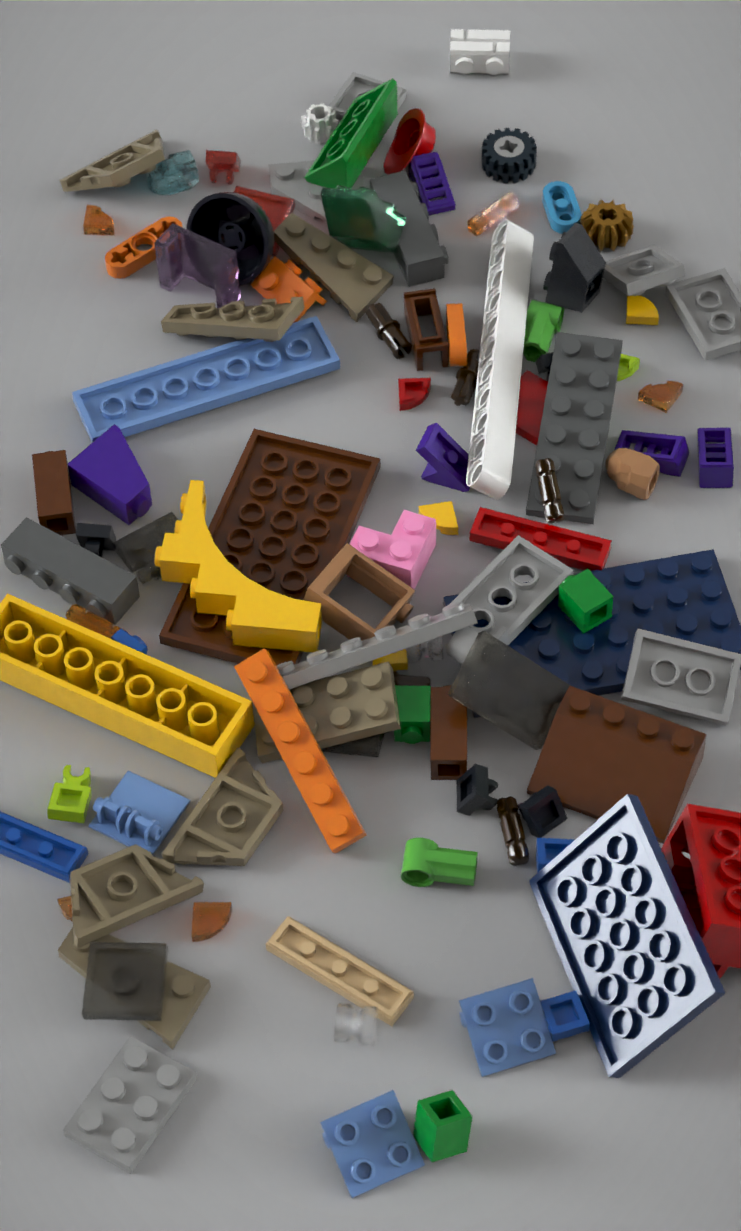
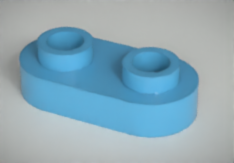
M562 181L548 183L543 189V206L551 228L563 234L575 223L581 224V210L574 190L568 183Z

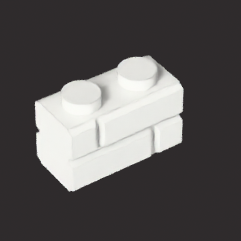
M451 29L450 73L509 74L510 30Z

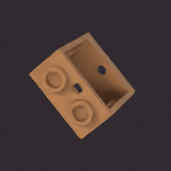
M346 543L311 583L303 600L321 603L322 621L349 640L360 637L361 641L375 637V631L392 626L396 621L403 623L414 607L410 604L415 590ZM345 575H348L392 606V609L375 629L328 596Z

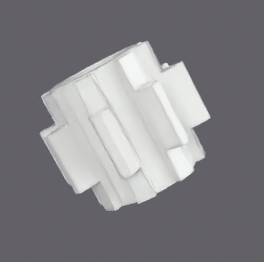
M324 103L311 105L309 110H306V115L301 117L304 136L308 137L310 141L316 142V144L327 143L339 124L336 111L332 110L331 106H325Z

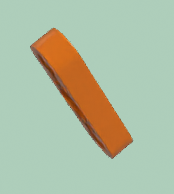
M163 217L109 250L105 255L108 274L118 279L126 278L178 246L184 238L181 221L175 217ZM142 244H150L153 246L151 249L147 251H140L137 249V247Z
M462 303L446 304V328L450 367L467 366Z

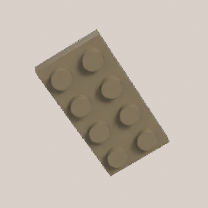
M389 662L322 678L289 689L321 749L401 729L394 673ZM253 704L258 758L262 764L282 759Z

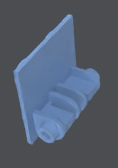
M127 771L109 797L107 796L104 799L98 797L96 799L93 810L97 814L89 824V828L130 847L137 844L154 855L189 805L190 800L131 771Z
M533 978L459 1000L462 1010L459 1013L461 1023L464 1028L467 1027L481 1077L556 1054Z
M394 1090L320 1122L324 1131L322 1134L323 1140L327 1148H331L351 1198L425 1165Z

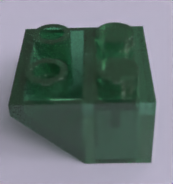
M337 185L336 189L322 188L320 194L329 235L350 249L395 253L407 218L396 211L397 207L394 204L377 198V192L366 187H360L359 190H352L342 185Z

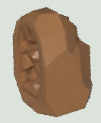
M618 448L608 455L605 462L609 478L615 481L618 489L640 499L646 500L650 497L656 486L660 470L659 463L652 457L629 448Z

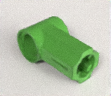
M531 300L526 317L523 356L526 360L535 362L541 355L548 353L554 334L560 332L562 326L563 307Z
M421 837L411 838L406 842L401 879L415 887L430 886L434 881L474 886L478 852L441 848L430 839Z

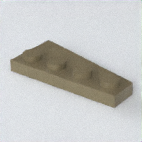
M293 213L274 230V241L298 265H303L317 284L321 283L331 292L330 297L338 305L342 303L349 310V316L355 322L393 284L394 275Z
M291 297V303L277 304L276 298L263 299L262 305L245 306L244 301H231V303L221 308H216L215 303L174 305L161 320L163 333H176L179 336L192 334L205 335L208 338L221 336L234 337L237 340L250 338L273 342L280 341L304 310L305 306L303 297Z
M72 927L58 949L59 957L94 986L98 985L109 994V998L118 1006L125 1007L136 1016L139 1023L148 1030L151 1029L158 1034L162 1041L172 1050L211 988L210 980L109 934L76 948Z

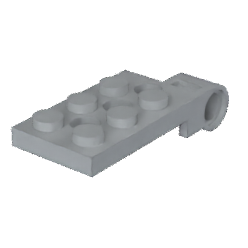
M518 535L450 603L463 602V605L470 603L476 620L485 619L489 622V625L483 628L471 625L457 630L448 643L447 655L476 674L484 671L559 594V585L568 576L573 575L574 570ZM518 575H529L533 580L528 583H521L515 578ZM497 597H507L511 602L507 605H498L493 600Z

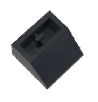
M575 223L551 247L549 260L553 261L551 272L549 271L546 275L543 289L547 291L546 303L582 313L600 293L606 262L581 224Z

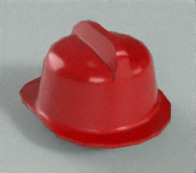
M413 108L409 110L400 120L384 160L383 170L386 175L401 172L410 163L413 156L432 152L435 145L436 132L425 121V115L421 109Z

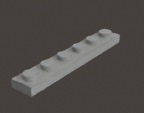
M455 602L442 608L443 613L429 617V614H421L408 620L409 625L395 629L393 625L375 631V637L361 641L360 637L353 638L341 643V649L329 653L326 649L319 650L307 655V661L295 665L293 661H288L277 665V668L288 689H292L469 627L478 622L470 603L463 605V602Z

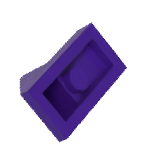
M438 423L429 425L416 449L428 462L421 478L425 481L458 491H469L470 487L466 484L469 454Z

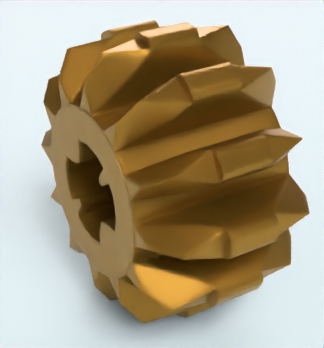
M600 199L598 205L589 204L587 211H584L581 217V225L594 245L599 246L600 251L604 248H610L614 252L617 246L625 247L626 242L633 235L632 212L626 209L625 204L616 205L614 199L610 203H605Z

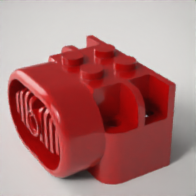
M687 803L661 849L720 979L728 967L741 968V813ZM682 852L690 854V859L686 858Z

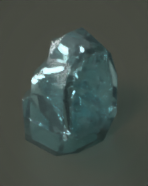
M190 150L169 154L166 160L158 163L156 169L149 173L147 182L149 189L153 193L173 195L189 190L199 182L198 169Z

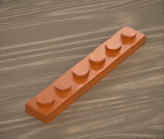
M264 648L235 665L234 668L330 850L336 854L367 836L269 651Z

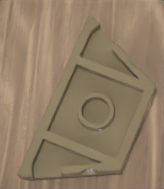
M155 130L59 180L63 191L70 192L105 187L118 188L130 183V178L137 174H146L155 170L156 164L165 160L163 142L159 131Z
M237 748L162 852L163 859L175 864L245 866L283 812V803L276 793L266 786V780L260 772L253 769L242 749Z
M137 844L71 871L70 893L74 945L76 948H79L203 892L204 882L196 876L190 880L175 872L176 865L165 859L154 857L150 851Z

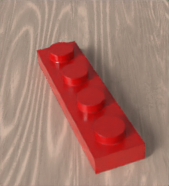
M483 507L479 508L469 535V541L503 550L519 535L563 564L580 570L589 569L590 571H602L604 569L612 540Z

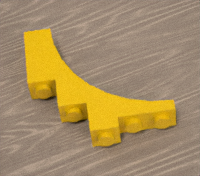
M190 480L188 493H182L180 511L183 514L182 520L176 521L174 533H165L162 546L156 547L155 567H160L162 581L191 584L190 598L196 599L197 613L227 615L226 630L232 631L233 645L303 652L318 651L322 629L321 603L293 599L268 590L244 576L229 563L215 545L205 522L207 501L204 481Z

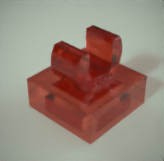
M206 150L205 163L210 170L209 177L212 183H216L218 173L226 172V181L228 184H232L234 181L233 172H240L241 160L237 152Z

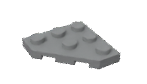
M315 160L269 164L271 194L280 200L283 198L295 204V209L312 219L317 217L328 223L330 229L337 233L369 231L362 172L349 193L345 194L309 183L304 179Z

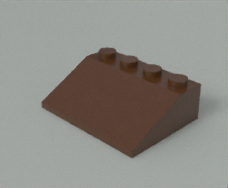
M569 685L554 716L529 782L527 794L532 795L549 785L557 790L563 807L597 820L625 795L638 796L658 842L664 844L702 762L707 734Z

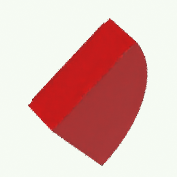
M431 377L398 379L400 411L415 408L426 400L431 390Z

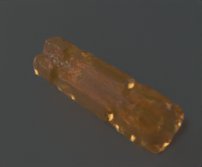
M512 192L503 195L500 200H496L479 212V215L476 214L467 221L469 232L479 236L487 230L486 227L490 228L507 216V212L511 213L519 207V198Z
M73 604L65 615L67 620L110 639L112 635L121 629L119 626L112 627L113 623L91 611L86 613L87 609L78 604Z

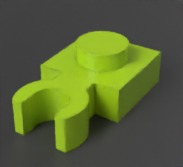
M71 765L64 767L63 783L55 782L47 808L48 819L76 823L85 822L91 800L90 767H85L84 773L78 777L71 775Z

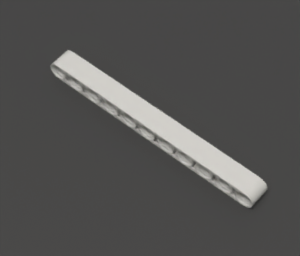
M507 219L501 221L497 226L491 242L466 476L467 486L495 500H499L505 495L512 478L534 235Z

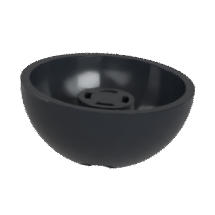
M233 192L215 193L200 200L189 215L186 226L189 252L198 268L211 280L226 286H240L254 280L267 267L274 249V231L268 215L254 200Z

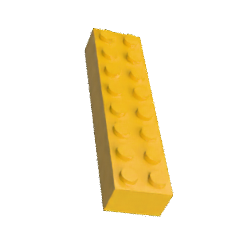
M8 593L0 603V681L214 778L218 776L235 750L241 747L255 726L251 700Z

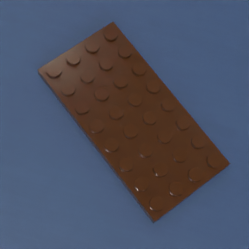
M253 429L208 527L215 545L227 561L250 580L273 592L293 599L303 600L311 583L345 544H349L380 470V458ZM188 583L182 584L159 635L160 644L237 664L264 649L233 645L232 631L226 630L227 615L197 613L196 599L190 598L191 584ZM265 648L269 651L276 666L288 661H293L294 665L298 664L304 653L303 651Z

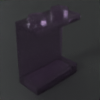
M173 223L154 243L160 288L171 292L184 277H188L215 290L217 308H221L231 303V301H239L241 289L236 251Z

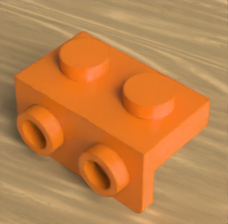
M274 256L264 271L251 283V286L265 299L276 298L277 304L291 303V297H303L305 308L294 322L299 321L315 301L322 306L327 302L319 294L323 289L310 277L304 281L300 277L303 271L289 259L284 263Z

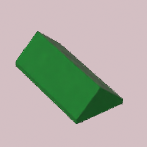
M393 78L354 99L305 175L304 179L307 182L345 194L349 193L398 115L397 82Z

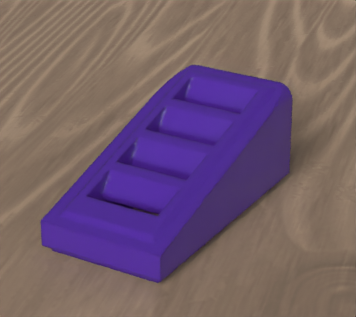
M431 152L413 156L409 163V176L411 181L417 185L420 203H425L428 216L456 210V204L438 153ZM438 197H444V199H439V200H434V201H430V202H429V199H434V198H438Z
M697 428L699 486L701 488H731L733 486L734 474L731 428Z
M622 430L614 450L630 448L631 443L636 444L634 447L635 451L646 454L659 463V473L681 476L689 456L685 436ZM644 447L648 448L646 452H643Z

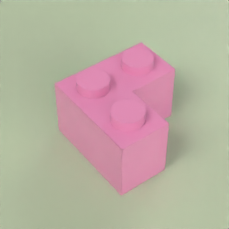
M403 510L391 535L358 526L350 545L412 589H415L436 546V519Z

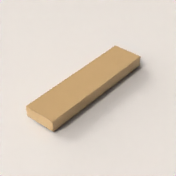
M289 916L266 942L267 951L390 1026L395 1024L414 998V991Z

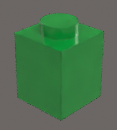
M586 569L577 575L568 576L559 585L558 606L584 634L612 617L614 596L589 569Z
M395 686L401 729L394 730V742H405L408 744L430 742L431 686Z
M453 1090L418 1100L413 1137L432 1163L467 1152L473 1116Z

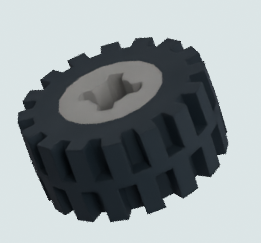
M505 128L502 132L500 129H497L494 135L489 133L487 139L483 140L481 153L482 169L486 171L488 177L493 176L494 181L498 182L501 179L503 183L508 184L510 180L513 183H518L520 178L524 181L528 178V175L533 174L536 167L537 148L534 138L529 137V133L526 131L520 133V129L517 128L514 131H510V128Z

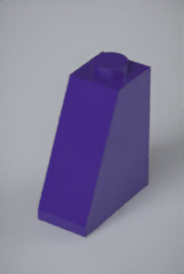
M115 424L67 464L71 485L128 525L133 523L138 517L144 516L152 506L149 482L120 428Z

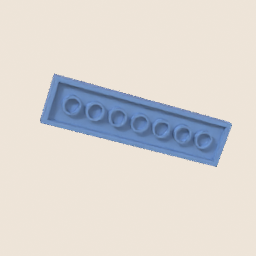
M313 316L294 322L280 341L266 342L263 339L250 338L233 341L72 392V397L88 436L93 443L114 424L120 428L124 437L134 435L340 369V359L318 317Z

